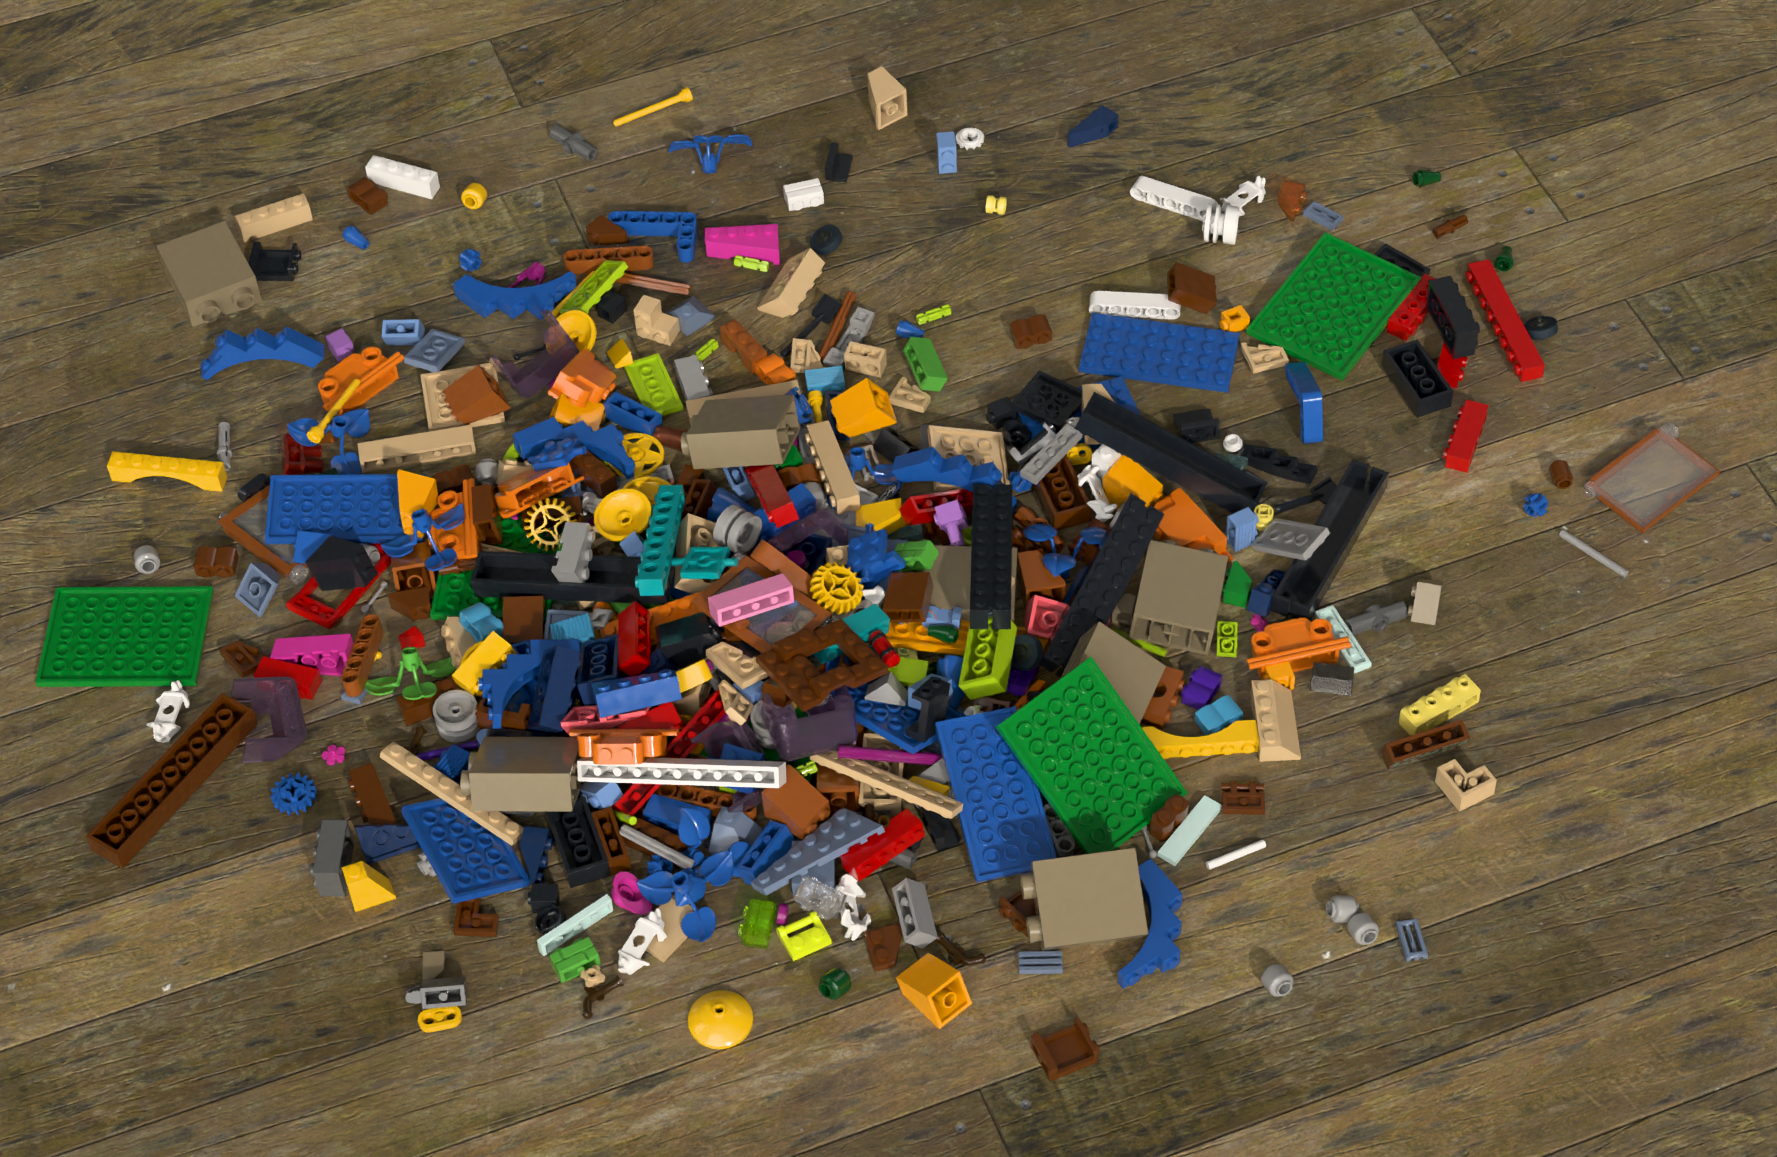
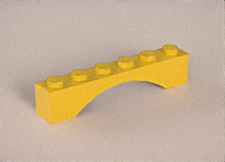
M112 451L107 464L112 481L132 482L143 477L165 476L189 482L203 490L222 492L227 480L224 463L216 461Z
M1256 720L1235 721L1219 732L1200 737L1176 736L1160 731L1153 726L1142 727L1163 759L1258 752L1259 736Z

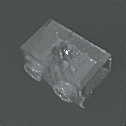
M803 877L793 900L800 903V908L807 911L812 909L817 912L818 917L829 920V918H838L847 894L813 877Z

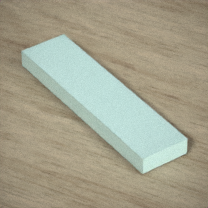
M1331 605L1315 611L1316 619H1325L1331 623L1334 639L1348 636L1351 648L1339 650V654L1351 672L1354 674L1370 668L1371 661L1335 607Z
M1204 795L1161 847L1157 856L1176 866L1222 810V805Z
M606 894L537 940L539 952L543 956L549 954L613 911L612 899Z

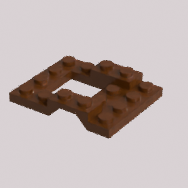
M838 619L814 631L805 628L774 642L773 649L756 656V663L803 712L820 705L831 691L844 685L854 689L887 674L889 669L842 619ZM836 644L855 663V665L848 668L842 664L822 674L806 657Z

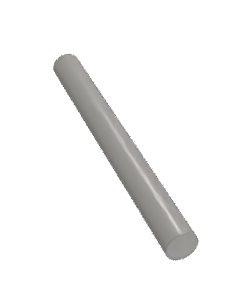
M1562 530L1559 533L1561 538L1624 578L1627 576L1628 570L1567 531Z

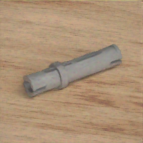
M221 422L218 425L219 449L217 450V457L219 462L224 463L225 470L228 471L231 468L230 458L232 457V450L230 449V424L228 422Z

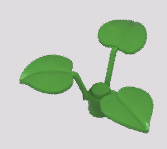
M407 647L401 651L403 660H400L398 678L389 676L367 680L365 689L370 694L378 696L394 692L395 687L400 686L405 667L407 671H413L416 685L406 687L402 691L403 697L408 700H417L422 697L428 698L436 694L437 688L432 682L419 684L416 671L419 669V665L425 675H431L434 678L451 675L456 669L452 665L451 657L425 666L421 656L418 654V649L416 647Z

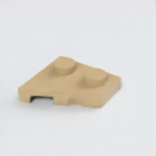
M1241 343V350L1253 374L1283 367L1286 363H1289L1283 347H1270L1261 344L1258 347L1247 346V343Z
M903 376L889 396L891 404L921 413L925 412L931 402L930 395L921 391L918 386L908 384L907 378Z

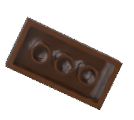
M1066 454L1036 485L1032 484L1052 527L1056 531L1091 521V507L1087 504L1089 500L1082 486L1078 485V477Z

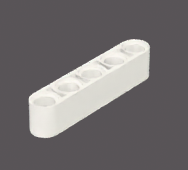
M1139 176L1130 189L1131 196L1137 200L1203 221L1208 203L1213 204V212H1216L1218 204L1216 200L1145 176Z
M1094 291L1090 295L1089 312L1091 314L1099 313L1130 318L1173 320L1180 316L1181 305L1168 301V294Z

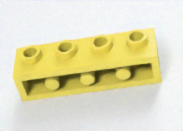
M1466 674L1455 677L1445 686H1440L1431 694L1420 697L1412 705L1403 707L1400 711L1399 724L1410 736L1433 729L1478 703L1481 690Z

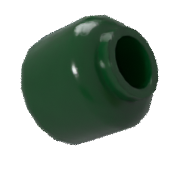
M835 967L829 970L819 980L821 994L832 1000L839 999L849 992L851 988L850 975L841 968Z

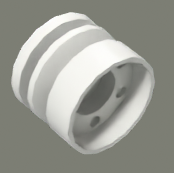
M1208 203L1202 226L1204 242H1209L1210 234H1213V243H1216L1218 235H1222L1223 244L1235 245L1239 220L1238 206L1227 205L1225 213H1221V206L1217 204L1216 212H1213V204Z

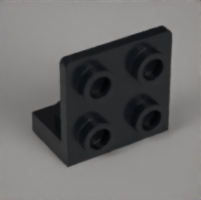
M1209 408L1173 414V420L1180 438L1190 443L1219 439L1220 422L1218 418L1213 419Z

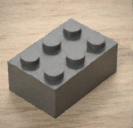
M322 820L321 828L317 829L318 846L314 847L315 863L311 864L310 870L311 876H314V887L318 888L320 896L345 897L347 885L342 867L351 864L354 846L348 821Z

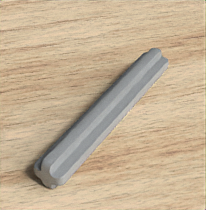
M628 825L621 827L619 834L682 868L692 869L694 865L693 859Z

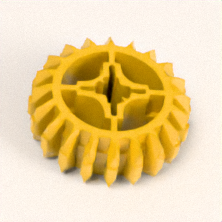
M546 498V505L540 500L538 501L539 508L536 505H532V508L535 510L534 513L531 511L527 512L532 517L531 519L525 518L524 521L529 522L530 526H525L524 529H531V533H528L526 536L531 537L533 535L535 537L531 541L532 544L537 540L539 541L537 548L540 549L545 544V551H548L549 545H552V550L556 551V545L560 538L558 532L559 524L564 521L578 522V520H571V517L576 514L575 512L570 514L567 512L571 509L570 505L564 509V501L557 505V498H554L553 504H550V499ZM547 508L557 509L564 515L559 518H553ZM542 512L544 523L535 529L536 517ZM548 519H552V521L560 520V522L554 525V530H550V528L542 529L548 524ZM548 531L552 534L555 541L545 540L538 534Z
M828 562L824 566H820L817 572L815 571L812 575L809 592L814 593L812 599H817V604H821L823 608L828 609L832 614L835 611L838 616L842 613L844 615L848 614L860 604L864 594L862 592L864 586L859 584L861 578L855 577L857 572L852 573L850 571L851 566L846 569L844 568V563L838 566L836 562L832 564Z

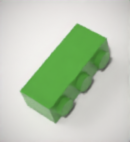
M910 337L903 351L920 389L940 392L948 377L931 340L928 338Z

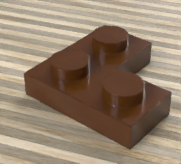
M481 898L459 902L457 904L453 929L454 936L497 937L499 915L479 914Z

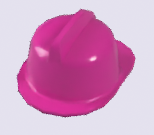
M619 872L616 874L611 891L614 903L638 915L649 913L652 909V903L641 894L637 885V881H639L637 877L629 872Z

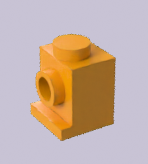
M1242 305L1221 312L1219 325L1222 330L1238 332L1245 329L1246 331L1250 324V316Z
M1289 661L1265 666V675H1262V680L1272 679L1284 687H1289L1290 690L1294 689L1295 676Z

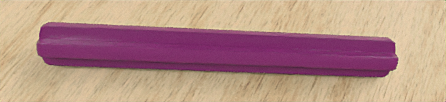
M842 745L838 747L837 751L839 758L924 765H934L940 760L938 753L929 752L911 754L904 750Z

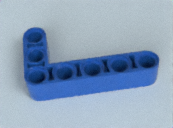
M614 211L608 216L610 221L627 231V236H678L677 249L679 260L688 263L695 257L698 227L696 215L692 212Z
M1306 362L1286 363L1287 381L1300 404L1302 443L1323 442L1321 390Z

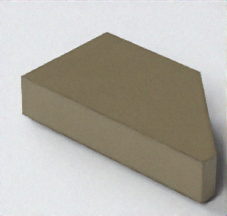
M445 951L423 952V980L437 979L444 975Z

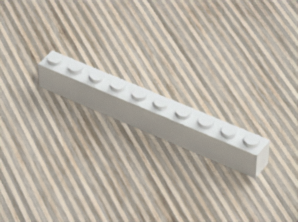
M582 757L577 761L578 781L761 788H780L786 783V762L653 757L647 758L642 764L597 765L593 764V757Z

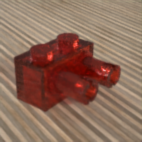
M284 434L281 446L283 475H303L305 472L322 473V460H305L304 458H321L322 446H304L296 442L290 434Z

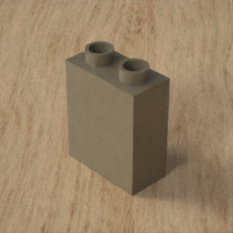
M225 221L156 246L163 271L192 327L203 323H212L219 317L238 310L249 309L254 304L262 302L256 277Z
M794 394L706 400L698 415L692 416L691 427L688 432L682 433L681 448L683 454L691 455L693 469L783 464L800 431Z
M1151 540L1148 545L1129 638L1208 655L1214 633L1228 556L1219 555L1216 551L1208 548L1196 550L1182 547L1171 540H1162L1160 542Z
M934 545L939 554L936 560H934L932 568L930 570L910 572H930L934 586L929 606L948 610L960 607L962 608L960 620L970 621L971 546ZM1012 548V577L1015 578V583L1011 587V620L1015 624L1017 548Z
M1098 622L1080 637L1061 678L1087 658L1092 657L1140 724L1166 666L1101 622Z
M484 737L479 751L470 752L469 770H463L461 773L462 795L471 796L472 811L572 812L583 781H578L577 761L582 757L579 756L577 737Z
M1135 848L1032 861L1029 866L1030 873L1020 874L1023 899L1034 898L1036 916L1026 917L1028 939L1030 943L1040 941L1041 951L1140 939L1148 935Z

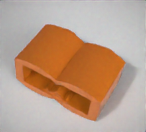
M774 353L754 363L755 373L767 385L795 380L794 370L788 368L784 360Z

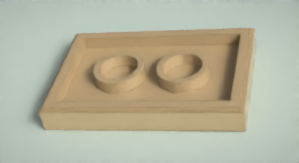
M672 894V898L668 903L658 907L661 911L662 920L665 922L664 933L667 937L662 942H659L656 934L645 950L663 963L688 938L682 931L681 922L686 914L694 912L689 904L676 906L674 894ZM638 935L634 938L633 942L638 946L642 945L645 942V937Z

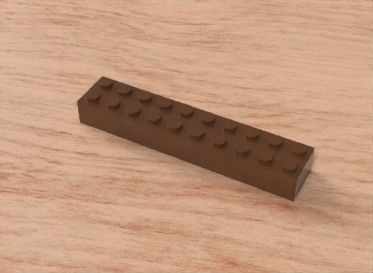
M221 693L86 835L91 851L123 869L258 725L254 710Z

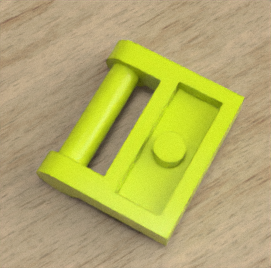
M816 911L810 912L809 916L784 927L781 925L776 928L779 938L793 961L832 944V940ZM809 924L814 925V927L790 938L787 935Z

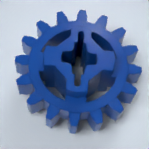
M290 773L287 779L282 776V782H275L276 788H271V799L275 809L279 808L280 813L286 810L288 815H291L293 811H295L296 815H299V810L306 812V806L312 807V801L317 799L315 795L317 790L313 780H309L307 775L301 778L300 773H297L296 777H293Z

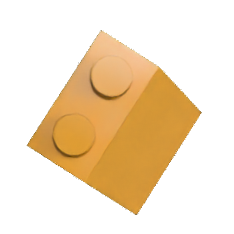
M865 378L830 400L832 405L831 412L837 422L836 428L841 434L843 433L849 438L897 423L888 392L868 378Z
M562 393L555 402L549 419L554 417L558 423H562L564 428L584 421L594 432L601 429L599 426L603 424L606 414L603 413L605 409L604 404H595L588 401L585 407H577L568 401L567 395Z
M1124 455L1103 476L1102 488L1109 504L1117 505L1116 510L1119 509L1122 501L1131 493L1146 502V507L1149 505L1154 507L1156 503L1164 498L1163 485L1142 466Z
M399 469L397 472L399 508L403 531L407 535H414L412 513L419 509H425L429 516L438 505L437 499L439 496L436 479ZM417 530V537L423 538L424 533Z
M930 953L924 955L896 977L902 994L939 1029L972 1004L960 971Z

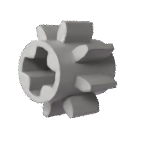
M423 852L419 855L421 860L417 862V866L424 876L429 874L434 877L436 873Z

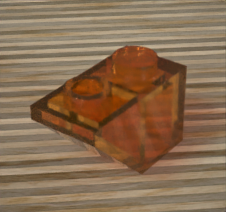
M1284 179L1279 190L1278 205L1288 219L1294 221L1296 215H1299L1301 212V203L1306 201L1307 192H1305V184Z

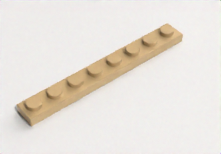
M393 741L381 751V759L511 846L521 838L524 829L522 826L499 811H472L471 796L462 795L459 784Z
M824 745L819 746L810 753V760L817 762L821 766H826L837 773H843L854 780L867 783L873 788H879L890 795L905 799L909 803L922 806L926 810L934 811L945 818L952 819L963 810V803L858 759L839 758L836 750Z

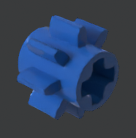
M470 248L464 250L459 256V262L462 263L460 267L470 272L477 270L482 263V259L479 257L480 253Z
M1019 469L1018 472L1012 471L1008 477V480L1011 481L1010 485H1013V490L1022 493L1023 490L1029 491L1033 484L1020 476L1022 469Z
M1531 493L1524 498L1526 500L1524 510L1529 516L1537 517L1539 515L1541 517L1547 512L1548 500L1544 495L1538 493L1533 495Z
M658 854L652 855L653 860L647 862V869L650 874L659 871L673 872L672 862Z

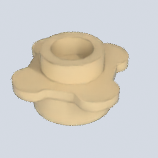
M593 965L592 968L582 970L580 973L588 988L598 987L605 981V975L600 972V966Z

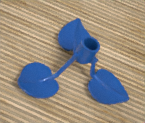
M697 135L693 137V141L672 142L668 153L684 148H696L703 173H716L717 163H719L724 143H740L752 147V140L747 135H729L726 138L719 135ZM721 142L715 157V154L710 153V143ZM699 143L707 144V153L704 154V157L699 148Z
M368 409L353 410L341 416H336L333 419L332 425H328L324 430V435L330 430L333 436L340 437V455L334 456L330 463L331 470L335 475L361 474L362 469L358 455L353 452L344 454V435L348 432L351 437L359 438L368 433L370 429ZM303 418L288 423V431L296 442L304 446H315L318 444L311 442L307 437V432L311 427L319 425L316 420Z
M861 447L852 448L850 455L842 453L848 469L851 471L853 481L855 470L860 471L865 465L871 475H875V481L880 484L891 485L899 481L891 472L893 465L881 464L875 466L873 470L869 459H865V450ZM828 496L827 502H828L829 507H830L831 509L836 510L835 507H831L830 500H829V496Z
M459 504L435 520L430 515L428 516L425 509L416 510L411 515L414 522L412 524L414 535H405L391 542L381 543L387 555L396 558L405 556L412 552L414 549L413 545L417 544L418 530L421 533L427 534L436 552V555L426 560V568L429 571H437L450 566L457 560V554L450 548L439 552L430 533L431 525L438 530L441 528L450 530L459 526L465 519L463 504Z
M1033 524L1025 527L1022 531L1032 541L1040 542L1047 539L1050 541L1053 553L1045 554L1043 556V563L1055 577L1060 575L1062 578H1067L1070 576V569L1076 565L1075 557L1082 542L1086 541V543L1094 545L1100 544L1107 530L1099 527L1083 529L1081 531L1082 537L1079 539L1072 556L1056 553L1053 536L1057 535V531L1054 527L1047 524Z
M681 808L678 834L684 844L692 846L684 850L682 854L694 860L692 869L684 868L681 871L685 872L688 876L692 874L694 877L703 878L697 875L698 870L695 867L700 866L709 857H705L696 848L702 844L701 839L709 836L710 824L706 816L695 809ZM735 842L728 849V851L733 853V876L741 877L736 867L751 848L746 842ZM692 880L693 888L689 894L694 903L703 898L706 883ZM675 889L676 906L690 904L685 894H681Z
M724 851L707 858L699 868V874L703 878L694 877L692 874L688 876L683 871H679L674 875L667 871H659L637 881L638 888L641 894L654 905L668 903L675 889L679 893L685 894L694 912L684 916L681 922L682 931L692 940L705 942L712 936L716 928V916L709 907L697 909L689 894L693 888L692 880L702 883L709 881L713 886H722L728 883L734 873L733 853L731 851Z

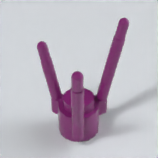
M534 262L529 268L517 275L518 279L508 288H514L526 277L532 281L538 280L536 285H540L545 279L543 275L545 273L544 266L539 262Z

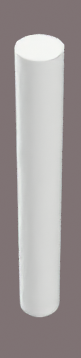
M1262 839L1206 862L1208 870H1211L1266 847V843Z

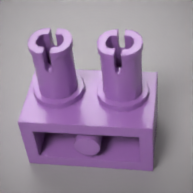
M958 500L936 506V513L933 514L935 522L939 525L940 530L946 532L951 545L966 546L962 530L970 528L965 509Z

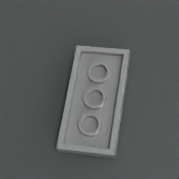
M1274 518L1252 542L1251 546L1254 551L1306 561L1312 556L1318 546L1325 541L1330 532L1327 527Z

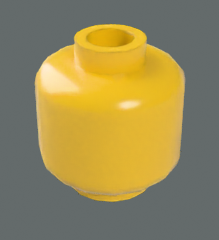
M478 183L469 184L461 195L463 204L469 209L480 208L487 199L486 189Z

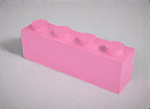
M782 573L708 597L710 615L720 627L794 603L793 586Z

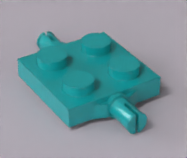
M691 547L689 553L684 558H672L671 561L672 566H682L680 571L681 579H719L726 566H738V558H729V547Z

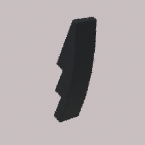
M1243 444L1236 456V460L1255 469L1306 484L1312 482L1318 471L1316 465L1299 463L1297 457L1280 455L1279 450L1274 448Z

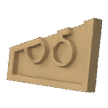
M720 642L706 650V656L742 690L768 677L765 671L756 663V657L750 658L744 655L742 650L725 642Z

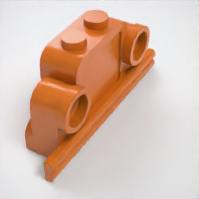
M368 347L362 351L361 355L357 353L351 354L325 373L324 379L318 383L319 393L321 394L322 401L325 403L322 407L329 412L352 381L357 378L360 380V385L336 415L341 416L344 413L356 410L399 378L396 365L404 360V356L396 352L387 359L377 347Z
M583 348L560 371L554 385L548 391V395L557 399L564 393L571 404L581 408L585 407L588 401L598 404L602 399L606 400L609 394H612L617 385L614 383L616 375L607 366L594 359L595 355L592 352Z
M569 463L567 466L535 471L530 469L498 485L500 492L496 493L494 498L498 506L499 515L502 518H510L537 504L538 501H543L584 480V476L574 477Z
M473 478L463 480V492L445 491L440 494L437 499L440 508L432 511L430 515L435 520L459 504H463L465 519L459 526L450 530L442 528L438 530L431 525L430 530L439 552L449 548L453 549L459 561L477 559L479 551H483L481 539L473 524L471 487H475V480ZM428 538L429 545H430L431 548H433V546H432V544H431V542H430V540H429V538Z
M1181 488L1174 490L1154 505V508L1164 513L1154 533V537L1157 540H1171L1179 546L1196 550L1203 548L1212 549L1219 555L1228 556L1227 563L1233 560L1231 554L1226 550L1227 537Z
M1294 618L1289 621L1272 623L1267 625L1264 631L1255 633L1251 639V654L1253 657L1247 658L1246 662L1250 670L1258 669L1257 672L1261 680L1262 675H1265V666L1289 661L1292 671L1297 672L1337 663L1339 650L1351 648V643L1348 636L1334 639L1332 625L1325 619H1315L1310 622L1307 618Z
M571 729L569 736H577L579 756L593 757V764L634 765L642 764L649 757L666 756L667 736H677L679 729Z

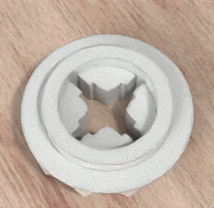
M964 128L956 135V144H959L960 148L965 147L966 150L969 148L975 150L976 147H981V144L984 143V134L976 128Z

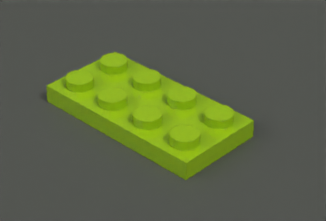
M605 260L559 309L560 314L571 310H579L588 314L589 309L601 300V296L612 288V284L624 275V271L628 268L627 264L624 261Z
M659 353L634 360L633 364L624 366L625 373L640 404L660 413L662 416L683 410V404Z

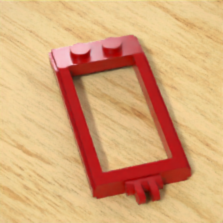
M366 543L375 546L379 551L380 560L374 566L378 574L366 587L355 588L336 610L309 597L318 587L313 576L286 603V607L288 610L330 630L344 618L391 564V556L384 552L381 543Z

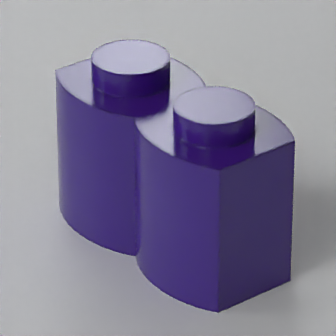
M1200 666L1197 671L1193 670L1189 679L1191 682L1188 686L1184 685L1181 691V696L1183 697L1182 704L1196 710L1211 704L1222 684L1223 675L1203 666Z

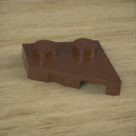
M237 640L220 649V655L242 678L256 671L263 656L268 658L271 656V653L269 655L260 653L258 648L247 646L245 643Z
M900 923L864 932V939L874 972L896 966L897 954L900 950L903 935Z

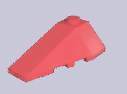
M1034 595L1027 601L1024 616L1026 633L1049 639L1067 604Z
M596 705L575 706L560 723L561 727L568 734L571 729H610L647 714L652 706L600 718Z

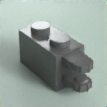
M466 976L422 980L421 985L409 986L407 988L404 999L411 1004L422 1003V1009L466 1005L468 999Z

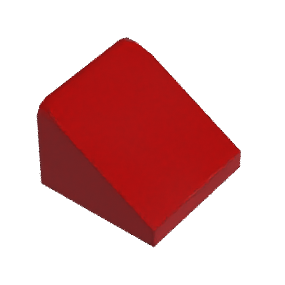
M415 626L398 636L402 650L407 647L421 648L426 646L423 634Z

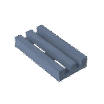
M1315 201L1303 211V216L1331 231H1334L1335 227H1338L1339 223H1342L1344 216Z
M1417 918L1396 921L1395 927L1406 962L1411 961V959L1419 960L1420 957L1427 959L1428 952ZM1410 925H1413L1420 952L1417 951ZM1402 926L1405 927L1412 953L1409 951Z
M1062 951L1019 952V974L1063 973ZM1058 964V966H1045V965Z

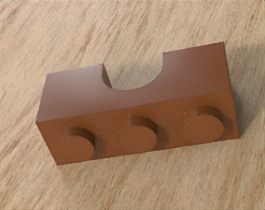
M736 319L721 326L720 334L723 345L731 353L738 350L742 358V365L752 375L756 374L754 363L767 357V351Z
M1168 666L1165 667L1154 691L1163 696L1151 698L1140 723L1163 730L1166 722H1170L1173 713L1171 710L1173 707H1177L1179 701L1178 694L1186 685L1184 671Z

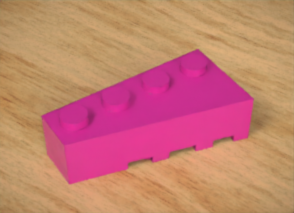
M778 224L705 228L706 254L708 257L730 259L740 255L744 256L743 258L749 257L759 259L760 262L763 260L773 262V265H780Z
M351 634L280 638L275 640L270 658L319 669L320 674L341 676L350 654L353 640Z

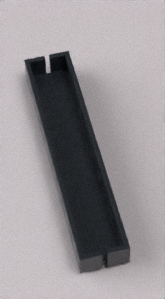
M1096 392L1091 396L1074 428L1081 434L1093 438L1098 443L1108 446L1117 453L1123 454L1134 462L1140 463L1151 471L1166 477L1168 480L1183 486L1185 489L1232 513L1249 507L1253 512L1267 483Z
M1352 459L1314 524L1327 527L1330 534L1306 561L1294 558L1272 596V612L1285 617L1292 615L1291 619L1307 618L1311 621L1315 611L1318 609L1387 488L1389 472L1372 467L1369 482L1367 481L1369 465Z
M973 484L970 629H988V611H992V629H1011L1013 485L999 484L991 487L988 484Z
M1132 493L1122 501L1043 649V657L1039 665L1050 672H1053L1062 665L1063 667L1055 673L1060 678L1080 637L1098 622L1105 626L1108 623L1164 516V513L1149 505L1146 507V502Z
M479 551L475 563L476 568H474L470 580L475 597L544 596L545 600L633 603L636 601L642 604H665L669 602L675 570L671 562L663 596H640L639 588L635 586V576H638V564H641V557L592 555V559L588 563V580L585 583L559 582L552 573V566H557L559 559L556 558V554Z

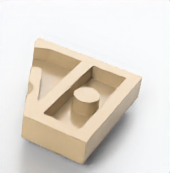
M793 338L790 368L795 373L805 374L804 370L826 368L823 367L820 361L821 357L815 351L812 340Z
M723 680L718 687L724 710L731 721L741 726L747 720L754 705L726 680Z

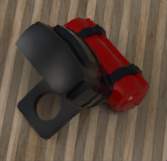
M881 630L873 632L868 639L870 644L867 645L889 668L897 666L901 659L898 651L889 642L887 635ZM844 653V665L847 668L855 665V663Z

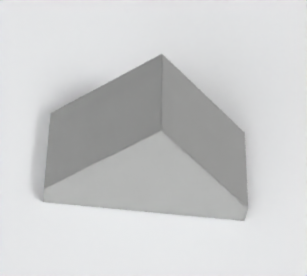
M889 672L868 685L865 700L905 706L908 691Z

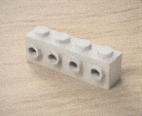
M375 155L372 156L365 167L368 179L384 187L433 199L440 188L437 172Z

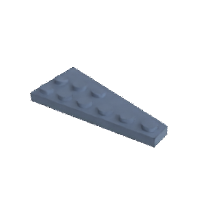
M843 807L830 819L822 823L814 832L806 836L798 845L791 848L782 858L775 861L766 871L759 874L751 882L754 890L768 895L789 884L790 878L799 874L802 877L809 873L807 869L815 865L820 867L847 853L850 846L856 843L862 845L867 842V837L875 833L878 835L884 833V828L882 825Z

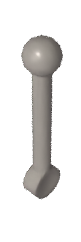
M386 581L381 582V587L368 604L362 606L361 610L364 614L369 613L370 606L383 589L388 587Z
M1146 825L1141 829V831L1144 834L1146 843L1150 851L1149 856L1151 858H1155L1157 856V852L1152 847L1151 841L1146 831Z

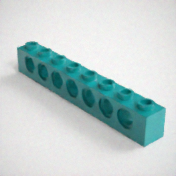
M659 485L658 493H655V505H652V516L649 517L650 528L646 530L647 540H644V552H641V564H638V576H635V586L639 588L640 596H663L665 594L685 504L683 485Z

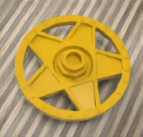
M644 433L623 435L622 445L627 456L631 457L635 463L634 477L632 478L648 476L662 465L664 449L659 440ZM633 438H641L636 443L627 441ZM652 442L658 447L660 453L650 450ZM608 463L613 472L625 477L618 469ZM645 464H655L648 470L643 471Z

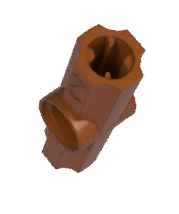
M1021 507L1014 515V519L1023 528L1033 524L1048 525L1047 520L1037 517L1028 507ZM1056 535L1053 536L1056 553L1059 554L1065 547V542ZM1048 539L1040 542L1034 541L1037 544H1041L1049 553H1053Z

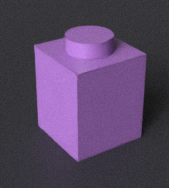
M343 329L325 336L328 349L338 362L355 353L353 343Z

